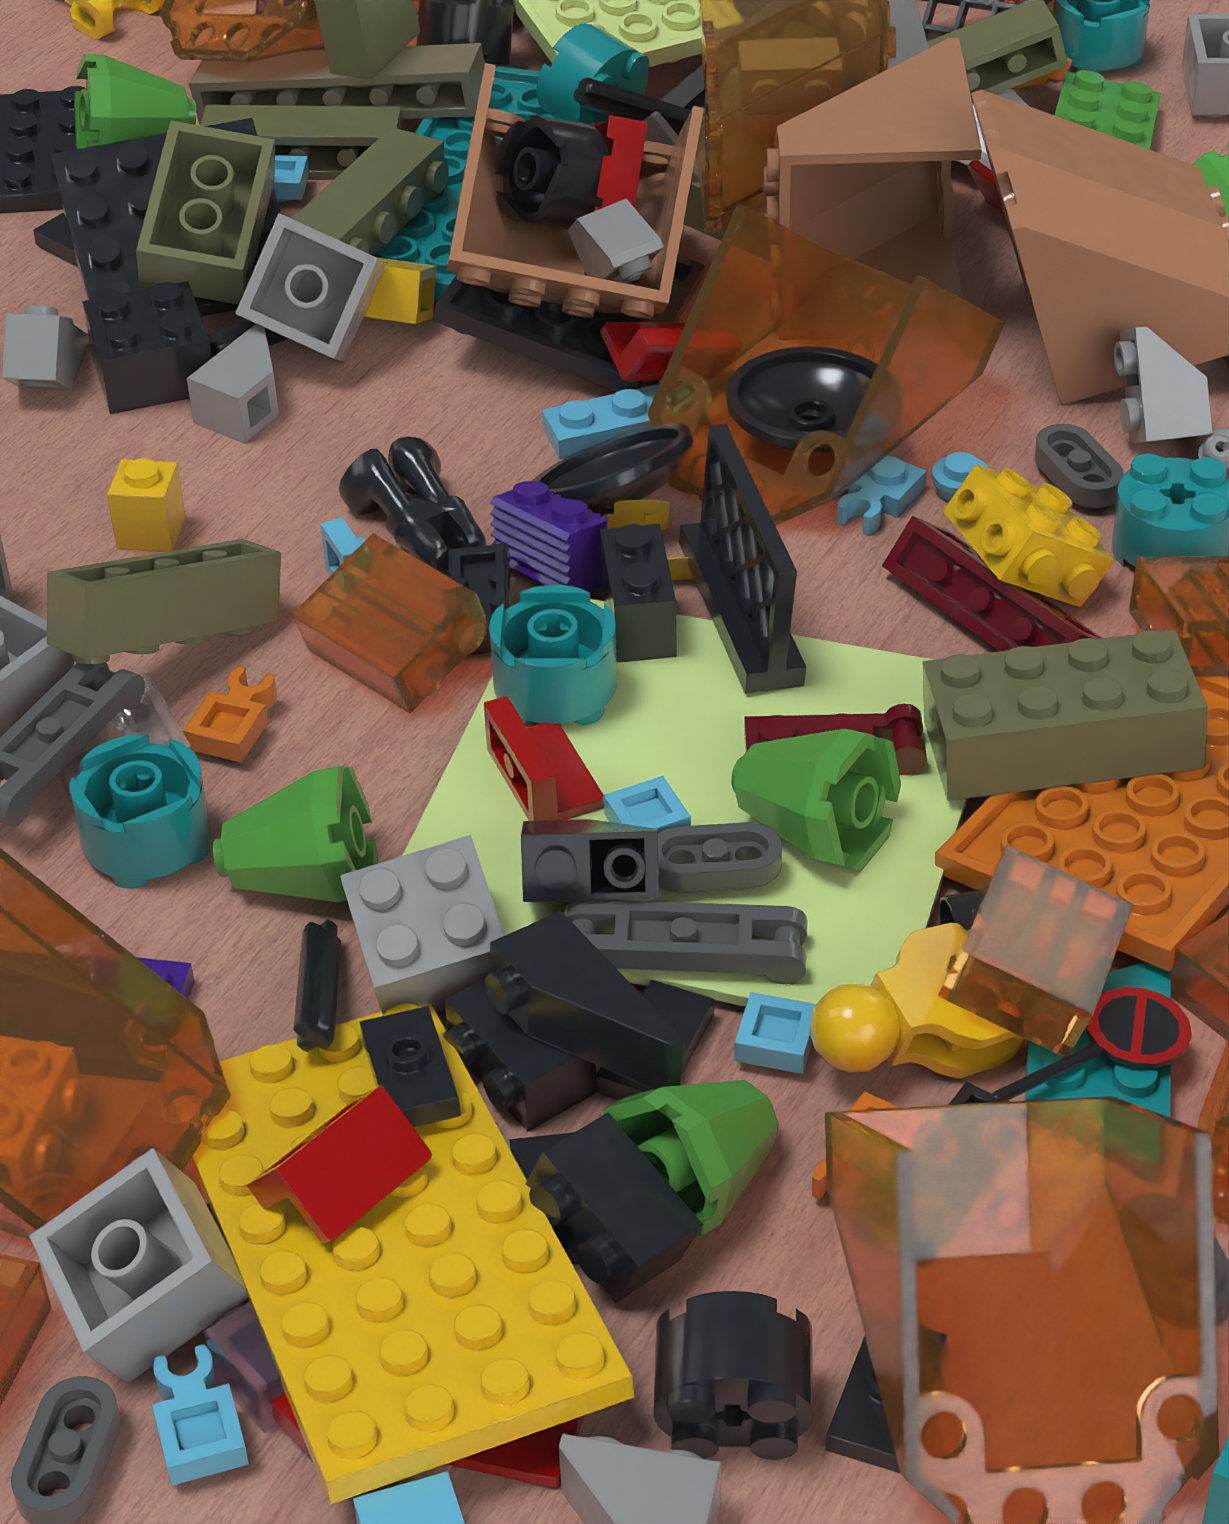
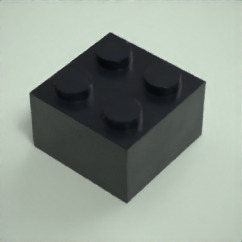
M188 281L176 284L164 282L149 289L123 294L111 292L101 295L96 299L82 301L91 355L110 414L190 399L187 378L212 359L209 337Z

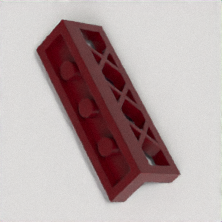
M915 516L910 518L882 564V567L999 651H1007L1021 646L1039 647L1070 643L1084 638L1102 639L1101 636L1039 593L999 580L972 546L950 531Z

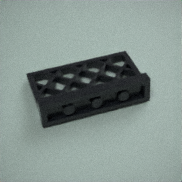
M727 424L709 426L701 520L699 523L680 525L679 545L684 556L689 558L687 562L744 693L804 686L806 665L790 633L797 570Z

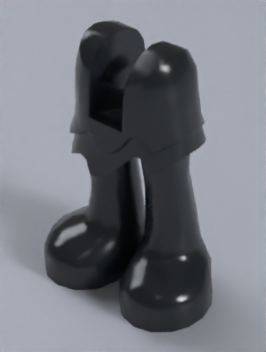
M416 437L398 438L389 448L388 462L378 449H370L364 452L348 467L340 480L339 493L341 499L352 511L362 515L373 513L381 507L388 516L386 520L387 531L394 537L396 543L410 552L426 571L439 580L449 575L450 549L486 546L484 533L463 499L454 495L450 496L439 477L441 462L431 444ZM406 492L411 495L417 494L420 499L409 498Z

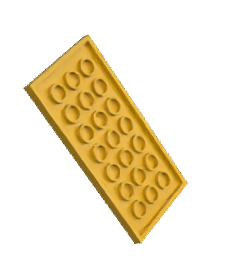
M411 1003L398 1004L388 1009L385 1014H382V1011L348 1022L335 1024L334 1041L326 1050L314 1047L309 1052L303 1051L297 1046L296 1037L280 1043L265 1045L257 1050L212 1064L197 1066L189 1071L161 1079L166 1102L207 1203L210 1204L213 1217L216 1219L218 1228L243 1278L248 1292L247 1301L330 1505L635 1398L633 1377L546 1215L531 1204L529 1197L531 1188L525 1185L527 1180L458 1052L443 1038V1033L446 1030L431 1003L419 1006ZM429 1006L459 1097L461 1116L414 1127L432 1153L431 1159L341 1235L328 1243H323L318 1239L288 1197L263 1209L246 1185L350 1102L376 1088L362 1041L359 1021Z

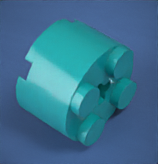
M1054 0L1053 17L1059 25L1066 57L1072 60L1071 66L1075 67V73L1080 70H1088L1102 75L1103 71L1141 65L1146 45L1150 8L1149 0Z
M584 23L570 29L557 41L552 49L559 53L551 67L545 63L543 64L537 82L538 103L551 116L591 125L607 121L609 116L581 108L579 102L574 100V91L578 88L579 81L583 78H591L644 95L650 62L646 55L605 30L597 28L592 24Z
M1150 453L1136 456L1131 462V469L1123 475L1118 485L1112 537V552L1115 559L1122 566L1125 559L1137 567V577L1151 583L1167 586H1187L1205 580V573L1217 566L1219 573L1229 560V478L1226 476V465L1220 460L1211 457L1191 460L1186 458H1162Z
M545 585L519 593L520 602L504 610V603H502L494 611L489 625L493 688L496 697L500 698L508 695L525 724L533 722L547 724L575 722L586 725L598 721L604 714V706L611 700L617 688L616 624L612 610L605 603L603 610L598 605L590 602L589 592L566 585Z
M128 735L109 740L89 751L80 761L82 770L76 779L73 776L69 785L83 853L93 867L111 876L116 886L130 889L140 887L149 879L172 874L187 865L202 861L208 855L210 821L201 766L194 752L179 741L168 738L169 746L150 744L148 735Z

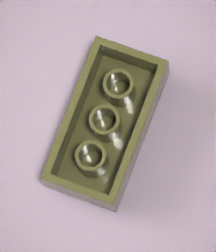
M1175 629L1165 631L1147 630L1134 635L1102 639L1084 638L1070 643L1039 647L1021 646L1007 651L975 655L958 654L944 659L923 661L924 723L947 801L1201 769L1205 766L1208 706Z

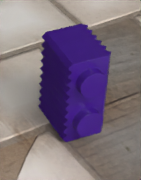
M539 481L517 483L514 485L513 490L493 497L490 502L494 506L490 513L494 517L490 525L495 528L490 535L495 539L492 545L507 543L512 569L543 585H566L577 587L587 592L602 587L600 529H608V517H600V513H592V509H587V504L580 500L561 498L560 494H554V491H549L548 485Z

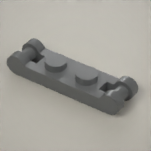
M76 663L0 738V782L3 779L7 780L0 787L1 823L11 827L21 824L29 812L31 801L122 709L132 710L138 705L145 689V681L141 675L126 669H121L117 672L110 671L107 663Z
M581 900L569 902L564 909L566 917L616 969L766 974L770 980L781 984H792L800 981L806 973L807 955L801 945L807 938L808 920L806 914L796 907L631 900Z

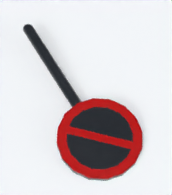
M1121 987L1106 991L1091 1002L1085 1017L1087 1036L1093 1044L992 1092L989 1097L990 1102L993 1105L1005 1103L1103 1054L1114 1062L1132 1068L1156 1069L1173 1064L1186 1053L1192 1037L1190 1021L1180 1006L1163 994L1135 987Z

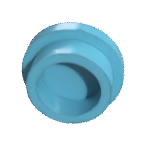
M955 452L939 459L933 465L932 482L937 487L939 496L946 501H950L975 464L986 468L988 466L970 453Z

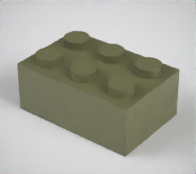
M170 120L136 250L139 287L152 288L164 282L176 284L188 281L194 297L240 304L252 275L274 184L275 139Z

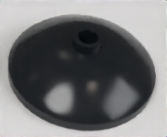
M812 346L779 349L747 361L733 373L728 382L726 403L730 416L748 434L776 448L806 453L842 450L868 440L891 421L896 410L897 391L892 378L876 363L848 351Z
M678 423L658 425L633 431L577 452L552 465L532 481L545 483L548 485L549 491H554V494H560L561 498L575 499L586 503L587 509H592V513L610 511L613 514L614 502L643 500V498L665 485L688 456L694 438L689 426Z

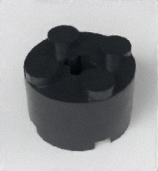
M419 0L418 22L420 33L417 35L416 46L481 43L486 63L493 65L510 64L514 12L512 0Z
M529 115V120L526 122L517 121L508 129L499 147L495 174L503 175L504 192L496 191L498 202L505 215L514 222L569 230L577 218L594 212L595 206L602 207L603 199L597 198L603 156H611L612 152L608 151L601 133L590 124L540 115Z
M719 1291L700 1294L686 1300V1313L676 1316L671 1320L669 1309L661 1314L656 1324L653 1416L657 1426L671 1437V1449L689 1451L700 1456L702 1459L710 1458L717 1454L719 1447H750L754 1455L771 1460L784 1459L794 1455L798 1450V1438L809 1429L813 1421L812 1325L808 1317L796 1308L795 1321L777 1312L776 1298L744 1291Z

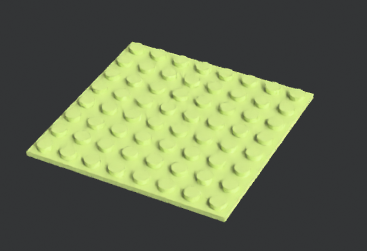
M590 599V602L604 610L605 601ZM676 614L677 657L618 662L617 688L611 700L604 706L603 716L598 721L586 725L575 722L559 723L604 795L664 776L691 816V826L742 822L762 824L738 807L736 794L731 785L734 765L745 754L744 716L830 715L838 713L873 714L885 713L890 707L903 703L911 704L921 712L923 733L920 737L925 742L926 765L917 773L900 775L901 789L898 801L886 800L882 817L893 819L889 838L863 870L813 859L779 835L782 842L781 871L772 882L764 886L696 892H674L659 886V898L616 899L796 907L806 914L808 920L807 938L801 945L807 955L806 973L800 981L792 984H781L770 980L766 974L617 969L630 983L647 986L650 980H654L713 998L716 1001L745 1007L750 992L817 1004L827 992L838 985L864 984L870 986L877 972L893 967L896 963V957L909 934L929 926L944 878V870L935 866V852L959 829L968 800L966 798L947 801L924 723L923 661L934 659L791 634L806 665L804 686L745 694L713 620ZM492 675L402 856L471 835L504 935H507L559 911L564 913L565 906L571 901L523 902L521 830L523 821L529 820L487 750L484 702L497 698L494 693ZM533 722V723L525 724V725H526V727L528 728V727L535 726V725H538V724H541V723ZM604 807L567 819H592L609 822L604 814Z

